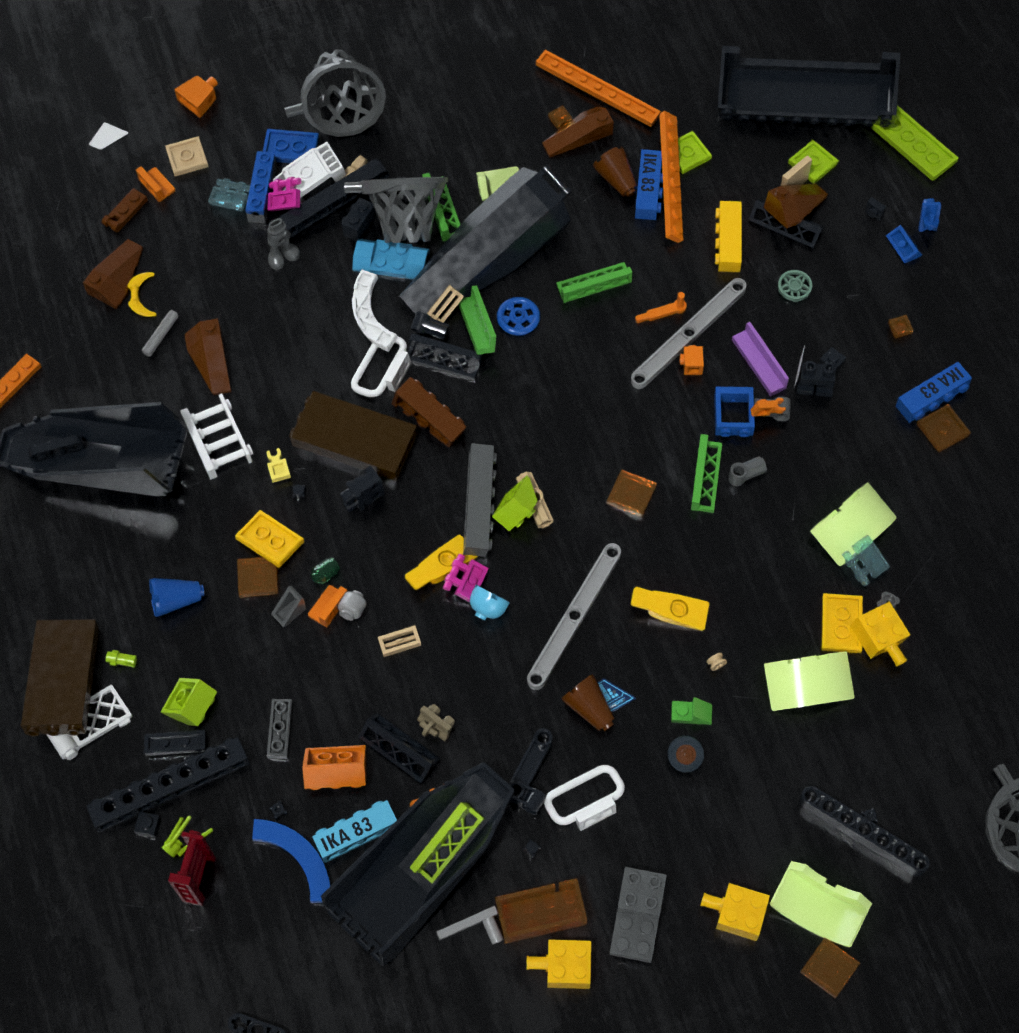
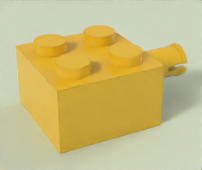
M890 601L857 617L850 625L870 659L888 652L896 667L907 661L898 645L903 643L910 636V633Z
M729 883L725 897L719 898L704 893L700 906L719 911L720 916L716 929L757 941L770 895Z
M549 940L548 955L546 957L527 956V970H546L548 972L547 988L590 989L591 941Z

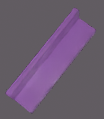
M750 322L746 323L745 330L732 336V341L771 397L787 388L789 378Z

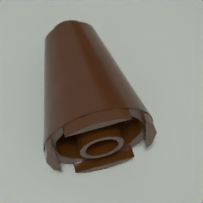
M620 146V149L614 147L600 156L602 160L599 162L596 160L593 167L623 197H631L637 192V183L624 148Z
M593 674L561 698L565 704L597 730L603 729L606 731L614 725L612 720L615 718Z

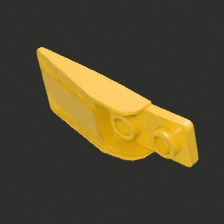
M457 535L423 560L418 567L405 574V579L415 590H418L430 581L432 584L443 581L452 569L451 564L453 560L457 558L458 554L463 555L464 538L461 535ZM464 555L463 563L468 564L471 559L474 560L478 556Z
M639 587L633 589L631 599L632 606L648 610L650 616L663 622L700 631L705 629L709 602L673 593L650 591Z

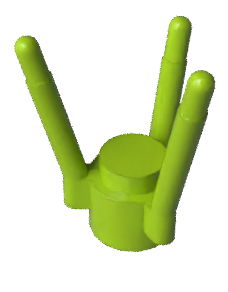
M188 816L184 822L183 817L179 819L161 847L173 858L177 854L181 857L186 851L187 845L181 848L183 843L178 840V837L191 820V816ZM208 829L207 831L202 833V836L206 837L213 831V829Z

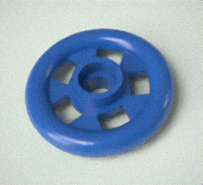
M524 297L507 299L500 305L497 311L499 326L511 335H526L532 332L540 321V311L537 305ZM522 304V308H514V305ZM531 309L533 315L528 316L526 310ZM506 310L510 311L509 316L504 315ZM510 321L516 324L514 328L508 325ZM526 321H528V322L530 323V324H529L528 326H526V327H523V326H522V324L525 323Z

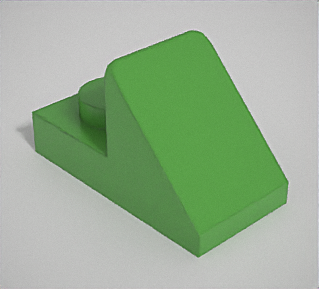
M693 697V702L672 701L671 722L711 725L712 704Z

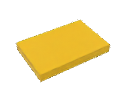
M261 510L235 535L236 540L278 568L304 543V538Z
M823 593L822 651L862 652V644L850 625L857 617L862 615L863 596Z

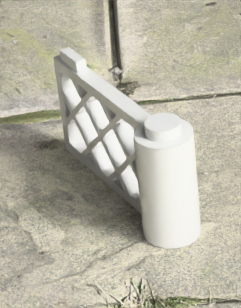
M112 684L90 698V704L97 705L95 714L88 713V717L93 718L91 727L87 726L86 730L90 731L87 738L80 741L78 735L59 734L51 736L46 734L62 759L71 760L75 758L80 748L115 727L119 726L122 728L131 722L132 714ZM110 692L113 694V703L102 702L104 695ZM100 706L111 707L109 716L98 715ZM114 708L122 709L125 712V715L120 718L112 717ZM97 719L107 720L104 728H94Z

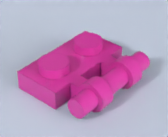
M288 177L285 180L275 179L270 182L269 187L273 189V192L268 193L267 210L274 212L300 208V190L295 189V187L301 184V178Z
M458 554L451 564L452 569L444 579L443 589L450 591L452 585L457 587L454 594L470 602V596L475 585L481 586L489 568L473 559L467 565L463 563L465 556ZM459 570L464 572L461 580L456 577Z

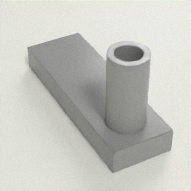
M495 906L436 932L439 941L483 922L492 945L504 940L494 918L498 914Z

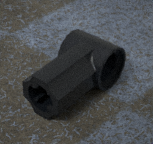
M417 311L410 329L420 334H429L444 340L450 325L432 319L431 316Z

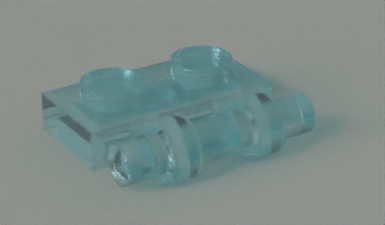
M226 178L224 180L217 179L216 185L221 187H213L208 199L209 205L243 212L248 199V194L244 193V191L249 192L250 185H246L245 182H232Z
M869 535L864 536L851 546L855 551L853 555L849 551H845L842 554L846 565L851 567L855 573V578L863 586L870 583L866 577L869 573L872 578H876L890 567ZM859 559L865 566L863 569L857 564Z

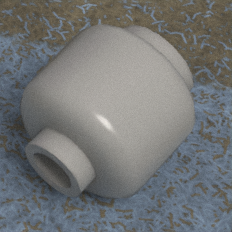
M356 590L353 592L348 591L344 594L338 604L339 614L344 619L352 621L361 617L367 605L363 594Z

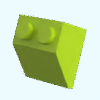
M526 475L505 494L492 516L508 531L515 526L518 528L524 522L525 517L530 518L535 512L534 506L537 503V498L529 476Z
M179 678L161 713L186 725L199 726L203 722L209 706L213 704L217 691L200 679Z

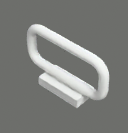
M398 337L395 341L400 346L399 350L375 390H369L358 385L378 349V346L373 343L371 344L352 378L351 388L354 392L367 397L379 396L386 387L390 391L396 392L412 363L408 352H406L407 344L403 338Z
M601 765L548 792L544 805L555 823L568 825L576 821L578 828L582 831L617 813L614 801L623 795L625 785L614 767ZM602 773H608L617 786L616 791L566 817L559 816L552 804V800L555 797Z

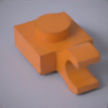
M784 399L758 400L750 409L751 415L769 416L771 413L782 414L786 407H779L778 404H781Z

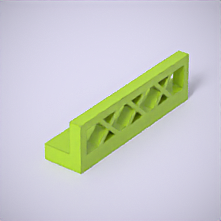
M461 802L409 868L415 873H421L432 884L435 883L485 818L467 802ZM470 812L477 818V821L473 826L466 827L465 817ZM462 829V840L453 843L452 833L455 830ZM442 846H449L450 855L447 859H440L439 850ZM430 862H436L437 871L433 876L424 870Z

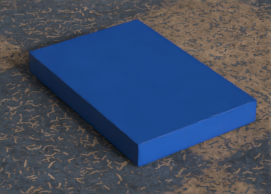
M267 129L263 152H274L276 162L292 163L310 149L317 148L319 133Z

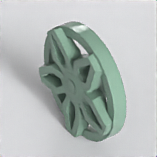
M790 270L783 273L778 281L779 293L784 298L793 302L804 300L810 295L812 290L810 277L799 270ZM784 279L785 284L781 286V282ZM805 279L807 280L809 287L806 284H804Z

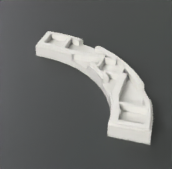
M361 269L354 284L352 298L355 319L362 333L373 344L389 352L398 337L395 333L390 332L378 323L371 307L372 291L378 276Z

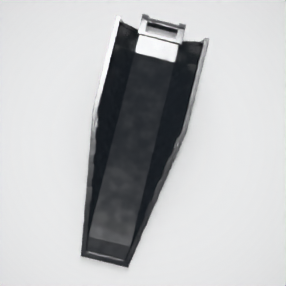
M549 164L545 165L539 172L522 167L463 221L400 294L399 298L415 315L417 311L427 314L448 285H451L464 296L463 298L471 296L472 286H477L478 290H482L491 283L502 279L518 269L568 227L571 219L563 200L573 190L557 177ZM545 175H547L548 178L558 187V189L562 192L561 194L558 195L555 192V190L545 181V179L543 178ZM451 290L442 300V302L438 305V307L434 310V315L439 311L442 305L453 293ZM457 295L452 299V301L448 304L445 310L450 308V306L458 298Z

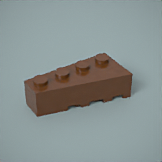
M410 377L395 392L391 404L396 408L398 406L402 407L403 413L406 416L415 417L418 425L422 428L428 427L430 434L447 447H450L464 433L466 429L464 421L459 417H455L445 404L439 403L436 396L431 392H427L418 380Z

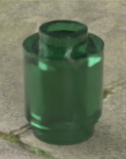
M326 558L311 569L312 573L310 575L315 583L323 585L338 574L340 567L334 558Z

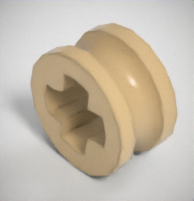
M717 653L707 660V664L711 665L710 669L712 671L720 669L727 663V660L722 658V653Z

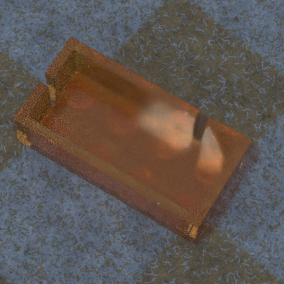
M577 878L559 882V892L556 893L554 883L495 897L505 944L587 925V916Z

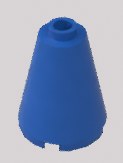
M149 579L150 593L152 595L151 603L154 616L156 617L201 601V596H204L203 585H199L198 581Z

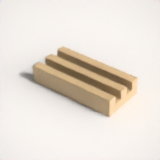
M448 285L427 314L433 319L444 323L464 296L451 285ZM451 290L453 293L442 305L439 311L434 315V310L438 307V305L442 302V300ZM457 295L458 298L454 301V303L450 306V308L446 311L442 318L439 319L438 317L445 310V308L452 301V299Z
M416 626L378 637L384 657L421 646ZM414 633V635H412V636L405 637V638H401V639H397V640H395V641H393V642H389V643L384 644L385 641L392 640V639H395V638H398V637H401V636H404V635H408V634Z

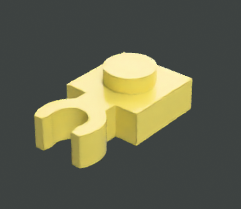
M277 448L276 456H271L270 451H267V457L270 461L267 465L272 482L291 478L286 459H281L280 449Z

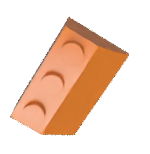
M366 745L305 748L303 760L304 789L318 790L320 788L338 789L348 786L353 788L366 786Z

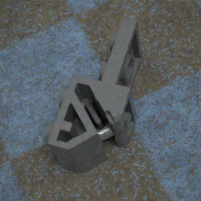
M625 867L609 955L648 963L652 962L667 875Z

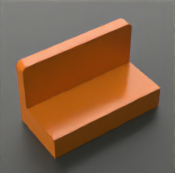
M142 166L136 169L139 181L158 202L176 191L174 186L156 167L148 172Z
M329 585L312 607L308 616L327 628L339 612L338 604L344 594L348 592L347 589L342 586L336 589Z

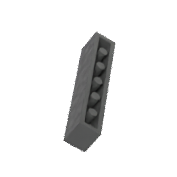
M471 443L469 449L463 555L486 557L488 550L492 548V539H489V533H492L493 521H490V515L493 516L494 504H491V498H494L495 487H492V481H495L496 470H493V464H496L497 453H494V446Z

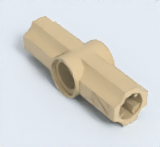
M532 472L521 473L516 477L517 483L526 475L529 476L536 498L539 499L534 506L535 512L532 514L537 527H548L554 520L544 501L543 493L539 490Z

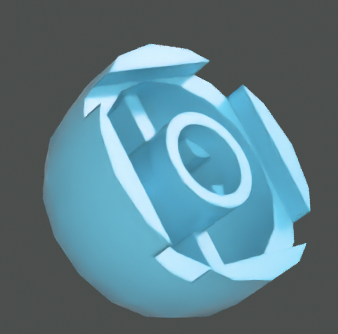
M475 585L470 596V605L476 611L475 616L483 620L500 617L510 603L478 585Z

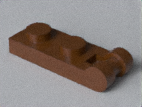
M133 188L108 215L103 217L102 224L106 227L110 226L116 233L119 232L148 201L147 196Z

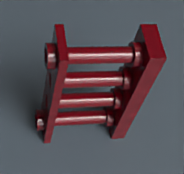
M190 830L189 833L182 832L181 834L187 844L181 869L177 874L170 873L168 882L182 902L203 906L205 897L199 890L206 861L215 862L216 857L202 834Z

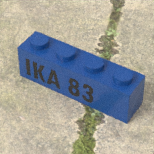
M641 149L635 210L636 219L656 220L657 213L661 212V203L658 202V198L662 199L663 188H659V184H663L661 151Z
M956 362L900 396L897 400L896 408L909 423L913 420L917 421L926 412L936 410L944 401L949 402L959 392L964 393L967 391L972 377L959 362Z

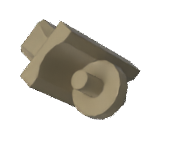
M435 704L428 708L423 706L417 719L420 722V726L424 729L422 735L427 737L431 734L446 741L449 738L455 720L450 716L441 719L439 717L440 709Z

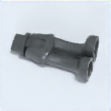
M281 218L270 222L267 229L268 244L270 245L268 263L271 268L279 270L285 264L282 254L287 260L296 261L300 257V250L296 245L290 243L291 233Z

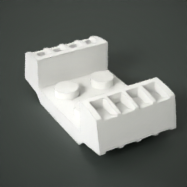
M325 142L317 148L310 149L284 167L282 172L272 180L300 177L302 182L300 185H296L295 189L300 190L301 204L304 202L302 197L330 177L337 182L346 173L328 142Z

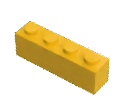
M720 201L719 208H716L715 219H719V223L715 225V234H718V238L715 239V249H718V254H715V264H718V272H740L742 263V202Z

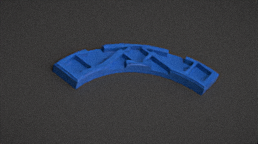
M254 819L253 841L273 844L283 848L293 856L306 874L310 889V902L323 903L321 895L331 885L325 865L314 847L303 836L285 825Z

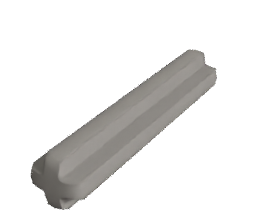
M170 310L143 347V354L150 357L178 318L175 311Z

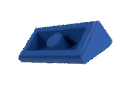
M901 225L886 235L904 263L922 256L907 231Z

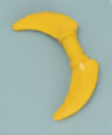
M152 272L136 275L127 285L131 291V299L128 302L129 307L138 315L145 317H155L156 313L149 311L140 303L138 291L145 280L154 276Z

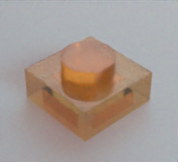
M564 106L548 113V118L557 129L565 126L572 120V116Z
M907 315L889 319L888 324L895 338L913 333V328Z

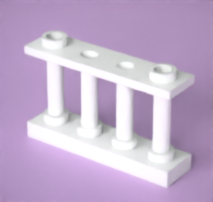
M222 394L219 395L221 404L200 413L190 414L187 408L180 411L210 480L217 477L215 470L219 466L240 457L246 456L248 463H252L250 456L253 454L249 444L245 445L230 412L232 406L228 399H224ZM225 411L228 419L204 429H196L195 426L197 421ZM228 426H232L235 434L211 444H203L202 442L204 436ZM239 441L242 449L216 460L214 458L210 460L209 454H211V451Z

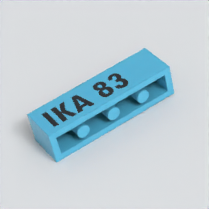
M378 801L371 806L372 808L366 811H357L353 814V817L347 820L341 819L331 828L318 830L315 833L316 835L312 837L324 863L384 834L397 821L388 801Z

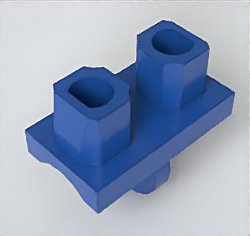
M934 199L923 200L918 227L919 232L924 230L937 231L941 210L940 202H935Z

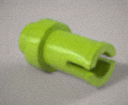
M118 650L108 651L106 662H110L112 666L124 665L134 668L137 655L120 653Z

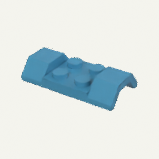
M359 239L357 240L353 255L352 270L360 272L363 269L377 275L413 280L425 267L430 249L412 247V244L385 243L384 240L371 241Z

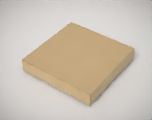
M199 136L165 146L174 176L208 167Z
M806 156L782 176L781 186L804 184L809 177L812 159Z

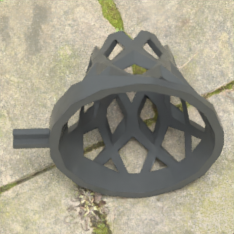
M335 49L332 54L323 53L319 57L317 65H314V70L306 77L301 89V103L284 109L287 118L304 113L308 122L324 134L336 137L352 136L362 133L375 124L384 110L386 93L382 80L372 69L357 63L351 54L349 56L343 50ZM338 68H354V82L349 80L344 82L342 91L336 85H330L326 90L323 81L320 79L324 73ZM360 76L364 79L367 86L361 85ZM366 76L375 83V88H370ZM319 87L322 96L317 99L316 93ZM350 88L354 89L357 93L356 102L348 98ZM311 90L314 92V104H311L309 100ZM332 93L340 99L336 108H334L330 101ZM370 95L373 105L370 111L361 107L362 96ZM324 106L329 108L333 114L329 121L322 119L319 108ZM346 107L355 110L353 123L347 124L340 116ZM360 113L366 114L364 117L358 120Z
M448 177L392 178L344 182L345 193L368 194L378 215L385 243H400L401 241H406V238H408L410 243L418 242V240L427 242L431 241L436 208L446 182H448ZM409 190H414L416 194L415 197ZM404 195H406L410 202L408 205L402 201ZM430 195L431 201L426 205L425 202ZM416 219L418 220V226H417V227H416V225H415V223H414V222L416 221Z
M1000 764L993 771L1003 787L993 797L986 812L985 833L991 849L998 859L1014 871L1019 872V858L1010 852L1017 851L1019 857V820L1018 823L1008 821L1014 812H1019V799L1015 798L1019 796V792L1014 795L1012 794L1019 790V778L1014 780L1005 765ZM1009 802L1011 810L1005 820L999 818V809ZM1005 828L1015 833L1016 845L1004 846L1001 838Z

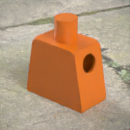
M195 76L175 89L177 100L200 118L216 100L214 87L218 85V82L212 76L206 81L199 76Z

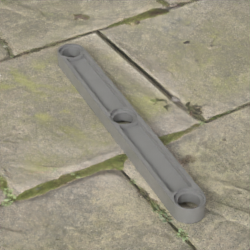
M735 278L728 283L633 372L631 376L632 386L637 389L646 387L684 351V347H688L744 295L746 282L741 278ZM739 284L743 289L738 291L733 286ZM686 330H692L694 332V335L687 336L684 334V332ZM642 376L645 380L642 383H637L634 378Z
M610 543L605 546L527 676V683L531 689L539 690L545 685L621 557V549L617 544ZM614 549L618 554L615 557H609L607 551ZM576 611L580 614V618L573 620L569 617V614ZM535 675L540 676L542 679L539 684H533L530 680Z

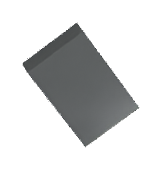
M288 586L271 615L282 627H286L307 609L304 598L292 586Z

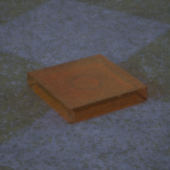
M949 404L917 422L919 428L938 452L966 438L971 433Z
M621 470L607 499V504L642 517L657 483Z
M263 557L237 559L239 597L278 594L277 566Z
M824 938L800 973L836 999L860 963L827 938Z

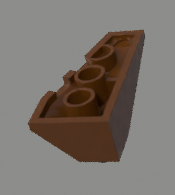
M597 106L579 114L542 142V145L550 158L612 135L614 121L606 108Z
M817 184L782 185L768 191L763 208L785 228H790L801 223L814 207H817L827 198L828 194Z
M129 239L121 244L98 264L83 281L87 294L117 309L128 295L127 285L134 277L133 273L138 265L143 246Z
M217 318L200 321L185 333L187 351L213 395L231 392L219 320Z

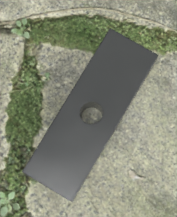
M272 699L267 758L288 759L292 699Z

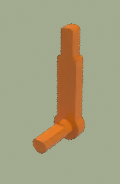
M679 292L674 303L637 315L635 317L636 323L647 320L653 321L676 313H684L687 307L684 301L685 294Z

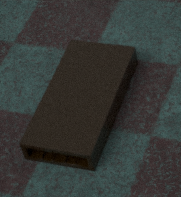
M312 391L310 397L308 396L305 400L303 412H300L297 417L296 427H293L290 431L289 437L291 438L292 446L362 470L371 465L379 476L397 481L417 437V425Z
M96 620L36 621L21 721L25 735L38 736L40 734L57 736L59 734H69L76 736L86 734L99 636Z

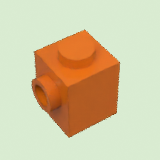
M690 345L684 347L683 354H680V365H683L684 375L703 374V346Z

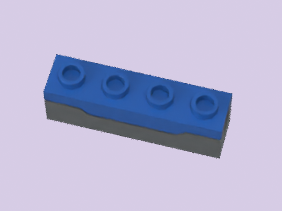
M257 151L246 205L248 222L266 223L268 193L272 192L269 183L275 178L277 168L274 152Z

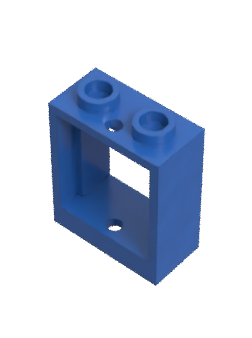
M753 387L715 388V435L722 437L739 435L740 437L753 436L755 422L754 416L751 415L750 411L754 406ZM721 402H748V423L721 422Z

